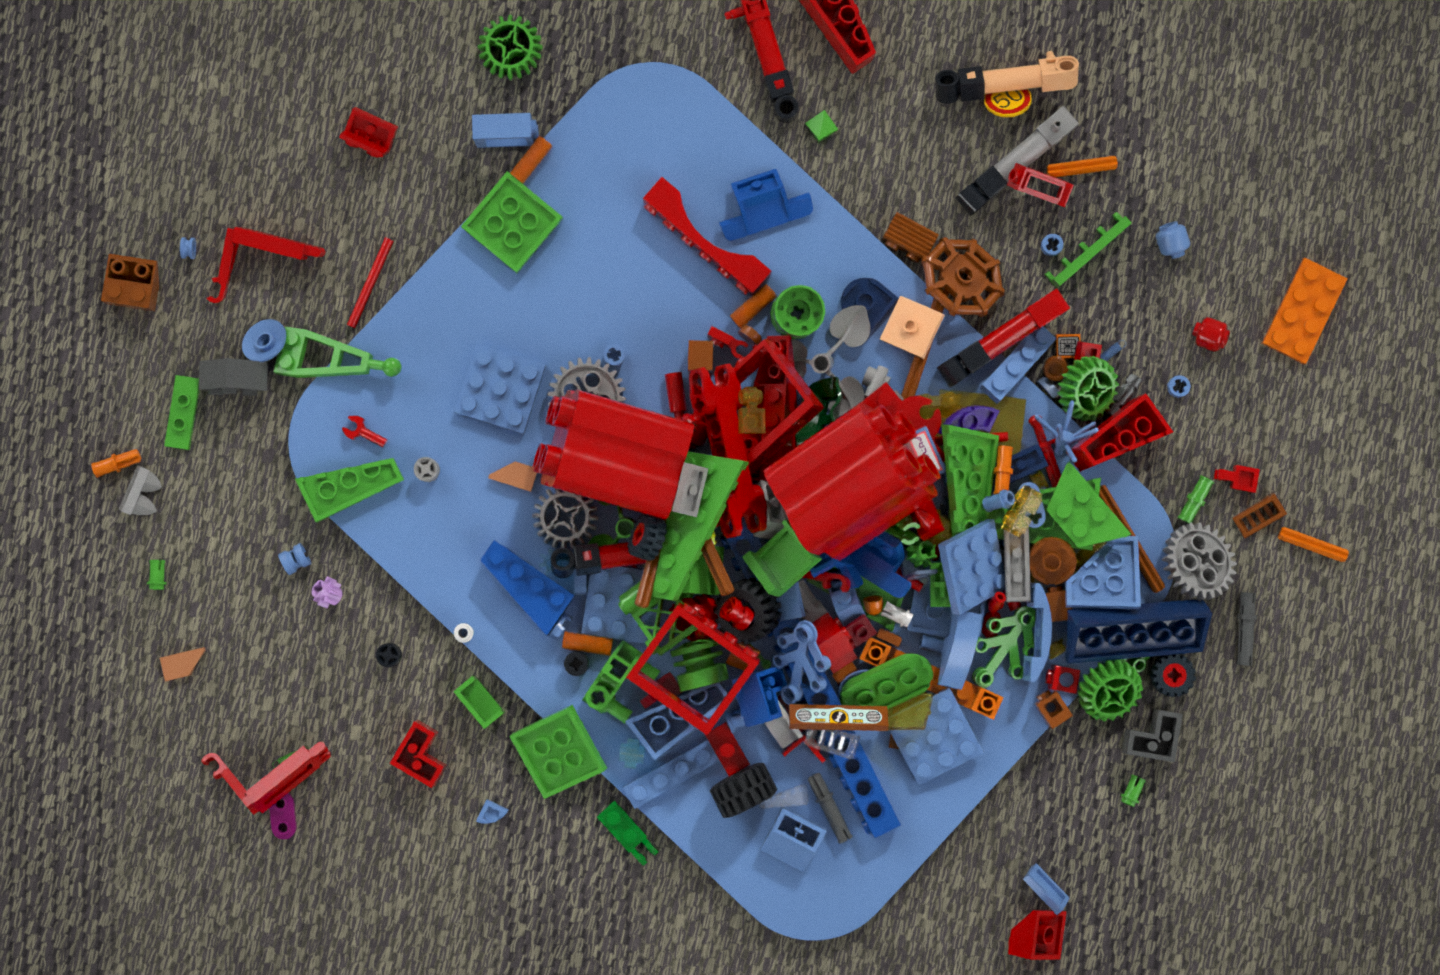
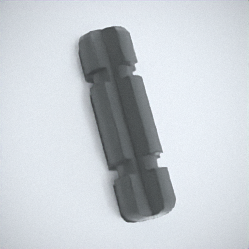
M1130 374L1126 379L1127 383H1123L1118 389V394L1113 397L1115 403L1109 405L1110 411H1106L1109 415L1112 416L1121 406H1124L1134 394V389L1141 385L1142 380L1137 375Z

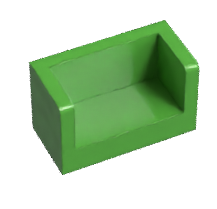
M475 675L453 691L484 729L505 713Z

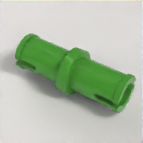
M1200 475L1192 493H1188L1186 497L1188 500L1177 518L1188 524L1192 523L1200 507H1204L1206 503L1204 500L1215 482Z

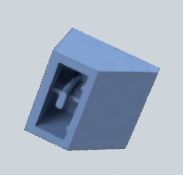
M782 806L760 850L804 872L827 830Z

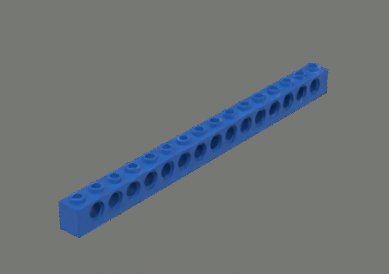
M742 516L741 536L726 538L723 534L720 540L725 550L731 549L734 557L730 560L736 572L741 570L746 579L756 578V581H758L756 576L750 575L747 571L748 565L742 558L745 554L739 553L736 549L737 543L741 540L749 542L750 551L756 553L762 548L759 538L754 537L753 533L748 530L746 521ZM778 619V626L768 636H774L777 642L780 631L784 627H789L794 632V629L800 622L799 619L785 621ZM793 642L786 649L780 648L778 644L774 648L777 654L780 652L786 654L798 649L799 642ZM808 649L809 658L814 666L815 660ZM794 662L789 663L788 667L785 668L790 680L793 673V668L795 664ZM814 666L817 675L822 676L827 683L826 688L818 692L823 693L826 697L824 705H841L826 673L817 671ZM801 680L800 686L803 689L801 703L806 701L808 705H814L812 699L817 693L811 689L810 685H805ZM821 730L817 735L823 747L828 745L832 752L828 757L834 769L839 767L843 775L839 779L845 791L850 789L854 797L850 799L856 813L861 811L865 819L861 821V824L866 834L872 833L873 837L877 838L900 826L901 824L854 730ZM839 737H844L848 741L846 749L837 750L834 746L835 740ZM850 759L858 761L859 767L855 772L846 771L845 764ZM861 781L869 783L870 788L866 794H859L856 791V786ZM872 803L880 805V812L876 816H870L867 813V808Z

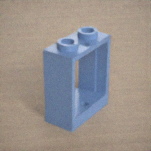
M530 113L472 115L473 140L477 148L531 146L534 143V139H537L539 136L537 122L532 119Z

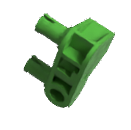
M622 640L582 701L601 714L603 712L610 713L625 724V721L628 720L633 711L615 700V694L643 653ZM614 659L628 667L622 678L612 672L615 666L612 663ZM648 662L640 670L653 680L660 673V670H657ZM602 691L605 701L595 703L593 701L594 696H592L593 692L598 693Z

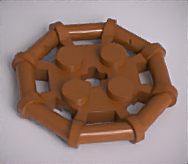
M941 238L937 246L927 256L922 258L921 265L924 268L926 282L925 292L949 311V315H978L979 317H984L993 304L1000 297L1004 296L1005 289L1002 287L999 267L1001 263L999 259L995 260L973 238L971 240ZM955 249H963L966 252L965 254H958L959 252H956ZM943 252L948 256L944 262L938 260ZM934 269L939 270L938 282L936 283ZM987 271L991 272L992 282H989V278L986 279ZM959 273H966L968 275L966 277L967 280H963ZM942 288L954 297L953 302L940 291ZM983 290L990 293L985 300L980 296ZM968 300H972L974 305H960L961 302H967Z

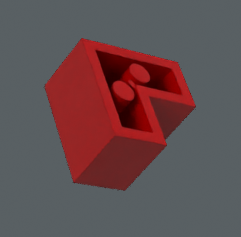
M827 612L812 622L818 633L816 643L822 656L825 655L830 659V670L833 674L858 658L853 651L857 647L852 641L851 635L837 617L832 619Z
M420 720L414 721L389 764L428 787L433 788L447 766L427 753L438 731Z

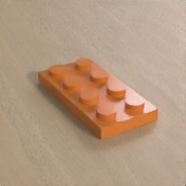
M1304 257L1261 344L1305 365L1348 278Z

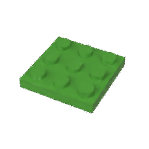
M507 171L462 224L461 228L518 274L563 220V217Z
M573 705L513 732L509 736L544 799L600 774L607 769Z

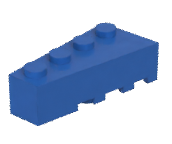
M493 540L480 559L546 636L551 633L576 597L568 589L496 540Z

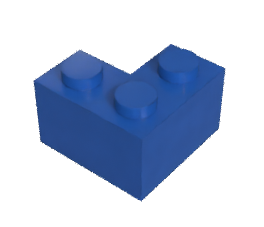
M774 666L753 672L737 693L736 697L741 709V717L746 727L782 717L776 692L781 691L783 687L787 686L782 668L778 669ZM738 678L732 680L733 685H734L735 682L738 680Z

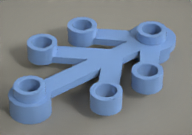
M807 620L799 622L793 633L784 632L777 637V644L780 648L786 649L793 642L798 641V649L786 654L780 652L772 658L774 666L778 669L795 661L791 682L781 689V697L788 705L797 703L803 696V689L800 684L804 670L810 681V687L814 692L818 693L827 686L826 680L822 676L817 675L814 666L817 671L825 672L831 668V661L827 656H822L816 643L818 637L816 627ZM808 649L815 660L814 666L809 658Z

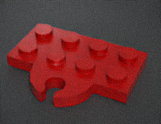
M887 382L883 383L860 402L869 405L872 409L883 405L893 417L899 412L903 413L911 422L915 431L926 426L932 440L939 432L942 423L939 408L933 411L929 419H923L920 416V408L924 405H930L933 402L931 399L916 395L901 400ZM933 440L936 449L941 457L942 462H944V452Z

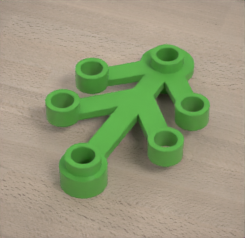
M1021 606L1012 616L998 619L991 617L987 620L986 628L993 633L1000 632L1002 627H1013L1008 634L984 639L978 637L977 645L980 641H983V647L978 649L976 645L975 651L984 653L988 648L999 646L986 667H978L974 670L972 680L977 686L987 688L993 683V673L1007 653L1009 654L1010 662L1009 675L1017 680L1023 678V666L1020 665L1017 639L1022 633L1024 640L1022 653L1024 656H1029L1028 650L1030 648H1033L1034 652L1032 628L1035 626L1036 611L1032 607ZM1028 614L1029 619L1027 622H1024L1023 618ZM997 621V627L992 629L991 624ZM1016 668L1020 669L1018 675H1014V670ZM984 675H988L986 682H982Z

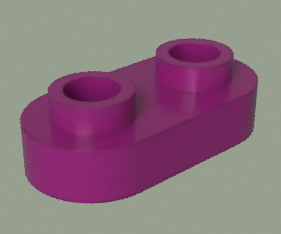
M290 793L281 798L285 802L283 808L279 807L277 802L269 808L272 832L275 837L283 840L292 837L297 830L294 798ZM281 823L287 825L288 829L286 832L280 830Z

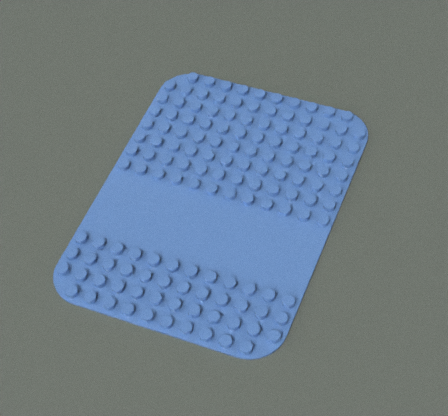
M661 62L637 63L606 75L592 86L544 137L552 145V149L536 166L537 168L527 178L524 185L563 217V220L518 274L462 229L461 224L348 344L372 354L374 360L385 361L391 357L398 359L402 365L401 372L397 376L390 377L382 370L370 369L369 374L316 377L304 391L296 405L290 423L288 440L289 456L296 478L390 458L395 459L404 477V481L329 518L452 634H454L457 625L462 623L469 624L474 630V635L470 641L463 644L542 718L573 705L607 766V769L601 774L627 798L628 796L623 789L625 785L707 740V737L698 729L659 761L654 760L627 723L623 724L622 721L608 712L601 714L582 701L610 656L582 652L589 660L587 671L579 676L570 675L565 670L564 660L568 654L575 651L562 649L564 633L561 637H556L552 633L546 636L480 559L493 540H496L575 594L574 572L570 577L558 578L551 571V555L553 551L561 548L562 542L558 543L557 548H553L552 543L554 539H551L546 544L544 539L547 534L545 533L540 537L537 535L543 529L542 526L538 528L533 526L534 523L540 522V518H533L532 514H540L541 511L534 508V505L539 504L543 506L544 502L539 497L543 496L547 500L549 496L546 490L550 489L555 494V488L542 485V474L537 473L532 492L488 478L489 474L515 461L533 466L539 444L551 445L556 427L546 424L548 403L553 398L548 396L547 393L554 392V388L549 386V383H557L553 375H562L561 366L568 370L569 361L576 366L578 358H581L583 364H586L587 358L590 357L592 364H595L600 359V367L603 368L607 364L603 356L604 349L610 344L620 345L625 351L624 362L615 367L609 365L607 370L609 373L614 370L617 371L614 379L622 378V381L617 385L626 389L620 392V396L625 397L626 400L620 402L675 418L674 413H670L665 381V374L682 372L687 411H684V414H693L694 412L690 400V374H688L689 340L710 341L711 339L707 337L711 326L737 340L745 341L738 333L741 328L731 319L730 315L752 295L749 293L744 295L735 287L737 282L731 277L728 279L724 278L717 271L719 267L712 261L707 263L698 255L700 250L694 245L691 248L680 239L682 235L676 230L671 232L662 224L664 219L658 214L655 216L651 215L644 208L646 204L643 202V197L663 177L680 191L686 215L703 238L725 251L740 255H754L772 271L761 287L767 284L777 297L787 288L796 285L808 286L818 292L825 305L824 320L815 332L804 339H797L807 348L808 355L806 359L812 360L817 354L827 353L839 341V338L831 335L830 324L833 317L842 311V293L853 280L873 278L883 284L898 298L903 296L929 308L933 301V297L925 292L926 283L710 83L690 70ZM777 169L787 199L810 193L813 211L810 215L733 241L725 238L719 222L741 215L731 183ZM776 298L745 324L756 330L761 335L762 341L767 339V336H782L771 323L770 311L772 303ZM897 302L871 331L864 344L857 347H849L843 341L831 355L834 361L831 372L839 378L840 382L845 377H854L861 383L865 394L868 386L862 384L864 375L869 366L877 369L879 365L888 369L887 376L891 377L889 386L893 391L897 390L900 395L902 394L914 355L880 340ZM794 308L791 316H796L797 320H799L802 312L796 311ZM944 308L943 314L945 316L934 337L915 396L920 395L933 401L930 405H924L920 408V416L923 419H929L933 411L939 408L941 424H943L953 413L968 406L981 405L995 408L1000 412L990 433L1008 432V442H998V446L1013 447L1012 455L1038 444L1034 428L1028 423L1031 416L1040 415L1057 433L1058 423L1062 424L1063 429L1067 414L1025 375L998 404L979 388L1006 359L1002 354L949 388L937 367L977 340L982 339L983 336L960 315H949V311ZM746 342L748 348L743 346L736 348V352L743 357H746L752 351L753 346ZM476 343L546 365L524 434L454 412ZM713 345V372L710 378L714 385L716 366L730 363L734 368L735 363L739 360L733 357L731 349L723 346L721 349ZM615 349L610 350L611 354L607 355L608 359L612 358L616 362L619 360L618 356L621 357V352H616ZM344 352L341 366H360L362 359ZM806 364L807 372L802 377L808 387L816 381L830 378L826 372H815L810 364ZM758 368L740 384L744 400L742 408L737 410L740 429L742 428ZM588 374L585 381L588 386L596 387L598 385L599 379L597 375ZM576 377L581 390L586 392L580 377ZM698 379V383L702 387L701 379ZM568 384L564 387V394L568 390L575 391L577 388L572 384ZM796 389L798 407L801 404L802 396ZM348 416L364 418V425L367 429L387 439L385 446L382 448L361 436L356 437L355 440L348 438L344 434L342 427L351 431L357 429V424L348 419ZM1071 419L1068 431L1073 434L1080 430L1081 427ZM1043 427L1045 437L1047 438L1046 440L1049 441L1055 439V437L1047 429ZM1079 441L1073 443L1072 446H1071V448H1072L1075 444H1077ZM1055 443L1051 444L1053 453L1056 448ZM704 444L697 446L695 449L689 447L688 452L708 455ZM939 446V448L944 452V446ZM1064 451L1062 456H1057L1054 453L1061 475L1066 464L1070 461L1086 481L1101 478L1100 486L1105 485L1165 584L1163 590L1154 593L1140 571L1141 604L1163 602L1173 579L1168 580L1167 577L1171 572L1163 569L1168 566V562L1162 561V558L1168 554L1163 552L1162 549L1168 546L1165 541L1171 538L1170 534L1174 531L1169 517L1160 502L1115 458L1080 472L1066 451ZM429 457L439 464L440 473L434 481L424 482L415 476L414 465L418 459ZM1045 468L1009 484V491L1014 496L1018 495L1019 487L1026 482L1035 483L1039 490L1052 488ZM1026 487L1024 493L1032 492L1035 490H1031L1030 487ZM570 497L558 499L565 508H571L580 503L578 500ZM948 497L943 498L947 505L940 504L939 506L942 511L939 516L945 528L944 531L935 535L936 540L940 543L952 538V534L946 533L949 511ZM594 500L588 506L589 508L597 507V511L591 512V516H598V521L591 520L590 524L595 525L597 528L596 530L588 528L587 532L592 535L590 539L585 535L581 537L585 544H588L594 536L599 534H608L613 540L618 535L615 530L619 520L617 506L612 504L604 506L597 500ZM552 503L546 512L547 524L551 523L556 517V510ZM559 506L560 516H562L559 517L560 522L565 521L572 528L571 519L569 518L572 517L571 512L566 513ZM622 507L624 517H631L635 522L643 514ZM582 510L574 519V523L579 531L585 522V510ZM730 520V521H729V528H730L731 531H733V525H732V522H731V520ZM560 526L551 531L559 537L573 536L566 526ZM720 527L714 529L716 534L715 540L717 541L714 546L724 547L720 540L723 533ZM915 527L909 528L913 533H915L919 537L921 541L922 539L920 538L917 529ZM622 537L618 541V543L629 542L628 538ZM759 538V540H760V542H761V544H762V547H763L770 539ZM578 540L575 541L576 546L581 545ZM741 540L737 543L736 549L739 553L746 554L750 551V544L746 540ZM998 540L999 546H1004V540ZM567 542V548L573 552L570 542ZM1107 542L1093 544L1092 551L1074 549L1077 558L1074 574ZM1029 543V551L1034 544ZM724 548L723 565L732 584L745 579L741 570L736 572L730 560L734 557L731 549L725 550ZM940 556L938 557L937 562H941ZM561 559L557 561L556 564L558 566L564 567L567 566L569 562L565 559ZM641 564L636 565L637 568L644 569ZM747 566L748 573L755 576L749 566ZM1030 573V583H1040L1045 593H1048L1047 588L1062 586V591L1065 590L1066 582L1059 585H1046L1036 580ZM587 575L588 586H589L590 575ZM807 578L798 580V582L801 580L805 581L815 598L820 600L832 619L836 617L839 619L830 594L809 583ZM910 588L906 593L900 608L906 611L910 610L914 589ZM576 595L565 611L573 618L565 630L568 633L582 634L587 595ZM709 595L714 601L720 597L719 595ZM665 599L662 610L668 611L676 601ZM741 600L742 606H748L753 610V607L747 601ZM987 601L984 616L989 612ZM1027 601L1020 602L1021 606H1027ZM1004 602L1003 608L997 612L1003 618L1014 615L1016 610L1010 611L1007 602ZM661 613L660 628L670 616L669 614ZM1028 614L1024 616V618H1023V621H1024V622H1027V621H1028V619H1029V615H1028ZM868 618L876 632L882 628L901 637L902 641L899 647L875 637V635L871 638L906 654H919L925 657L931 665L940 669L942 657L939 656V653L919 649V642L923 633L906 630L907 627H900V624L897 622L892 632L878 622ZM1068 620L1052 622L1049 654L1045 666L1035 682L1026 681L1023 678L1017 680L1009 675L1010 662L1009 654L1007 653L993 673V683L989 687L984 688L1004 697L994 720L960 705L984 753L921 785H918L900 749L888 748L891 734L889 729L888 731L854 730L901 824L877 838H874L872 833L866 834L861 824V821L865 819L861 811L856 813L850 801L854 797L850 789L845 791L839 779L843 775L839 767L834 769L828 757L832 752L828 745L823 747L817 735L821 730L807 729L801 734H804L809 740L814 738L823 748L820 751L826 760L821 763L804 741L784 757L782 752L791 744L782 749L765 723L750 727L744 725L735 729L733 735L750 763L747 767L756 763H764L778 789L769 799L736 816L723 818L710 793V789L715 784L729 777L720 761L637 808L764 926L781 935L800 940L817 941L840 937L868 922L1047 730V723L1034 705L1038 701L1036 697L1048 689V684L1045 683L1047 669H1051V665L1080 670L1079 682L1085 681L1083 674H1089L1090 668L1095 669L1098 662L1105 664V661L1068 664L1065 660ZM718 623V624H717V625H718V626H717V629L719 630V628H721V626H720V624ZM1013 626L1002 627L1001 631L997 634H1008ZM1035 626L1032 628L1033 640H1034ZM784 627L780 634L784 632L793 633V630L789 627ZM465 628L461 631L462 636L466 637L468 635V631ZM667 632L659 643L661 648L669 642L670 632ZM981 632L980 637L984 639L985 636ZM1021 633L1017 643L1020 665L1024 666V655L1022 653L1024 640ZM926 634V635H929V636H932V637H936V638H940V639H943V638H944V637H941V636H935V635ZM766 635L755 642H751L753 647L761 651V656L771 662V667H774L772 658L777 654L774 648L777 645L774 636L769 637ZM685 638L662 656H659L658 653L655 655L651 654L646 662L660 670L654 681L668 672H671L677 681L676 676L685 672L686 668L685 666L674 667L673 663L683 660V656L671 657L670 651L692 641ZM613 639L611 655L622 640ZM624 640L642 653L647 648L645 643ZM867 641L853 650L858 657L853 661L858 671L870 670L876 667L859 659ZM983 641L978 643V649L983 647ZM722 645L710 647L711 653L720 650L723 652L721 656L714 658L713 661L714 664H726L729 679L722 681L721 684L729 692L733 687L732 680L739 678L744 670L726 663L731 652ZM999 646L988 648L984 653L974 652L966 681L975 684L972 680L974 670L978 667H986ZM1033 648L1028 650L1029 656L1033 654ZM614 659L612 663L615 666L612 672L622 678L628 667ZM759 662L753 672L764 669L761 662ZM787 665L783 667L782 670L785 676L786 683L788 685L790 684L791 680L789 679L785 668L788 667ZM1016 668L1014 670V675L1019 674V668ZM828 669L825 673L840 701L838 694L839 686L832 676V671ZM804 672L802 682L805 685H810L808 676ZM1068 672L1061 674L1059 678L1060 684L1064 687L1070 686L1073 683V676ZM988 675L982 677V682H986ZM627 678L615 694V700L633 711L628 719L662 705L661 702L656 701L644 709L640 700L649 694ZM695 689L683 691L677 697H681ZM929 690L925 691L930 696L936 694ZM1055 690L1059 693L1067 707L1078 696V692L1074 694ZM602 691L598 693L593 692V701L595 703L599 701L604 702V693ZM781 691L776 692L777 699L779 695L781 696ZM823 693L815 694L812 699L813 704L824 705L826 702L825 695ZM736 696L734 698L735 701L724 712L731 713L740 709ZM798 701L795 704H807V702L801 703V701ZM1048 703L1046 708L1049 712H1052L1055 709V705ZM893 708L888 710V718L893 716ZM724 713L712 729L724 722L727 723ZM844 737L837 738L834 743L835 748L840 751L846 749L848 741ZM850 759L845 764L846 771L855 772L859 767L858 761L855 759ZM815 773L821 774L829 792H833L832 797L853 836L850 839L847 838V841L843 843H838L820 804L815 802L817 798L808 782V778ZM866 781L859 782L856 786L857 793L866 794L870 788L869 783ZM872 803L867 808V813L870 816H876L880 812V805L877 803ZM782 806L827 830L804 872L760 850Z

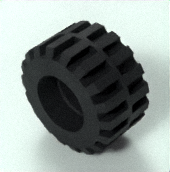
M745 578L733 583L734 592L729 595L722 596L720 593L718 594L720 597L714 603L717 605L714 608V614H717L718 617L715 619V622L720 624L721 628L719 630L722 633L727 631L738 639L736 643L744 642V644L755 642L770 634L778 626L779 622L777 620L781 618L782 614L778 612V609L782 608L781 602L777 603L776 599L778 597L769 595L759 580L756 581V578ZM731 597H736L740 601L742 599L747 601L753 607L755 613L754 622H751L742 631L737 630L733 627L731 621H725L719 615L722 605Z
M756 763L721 780L710 789V793L722 817L730 818L769 799L778 789L765 764Z

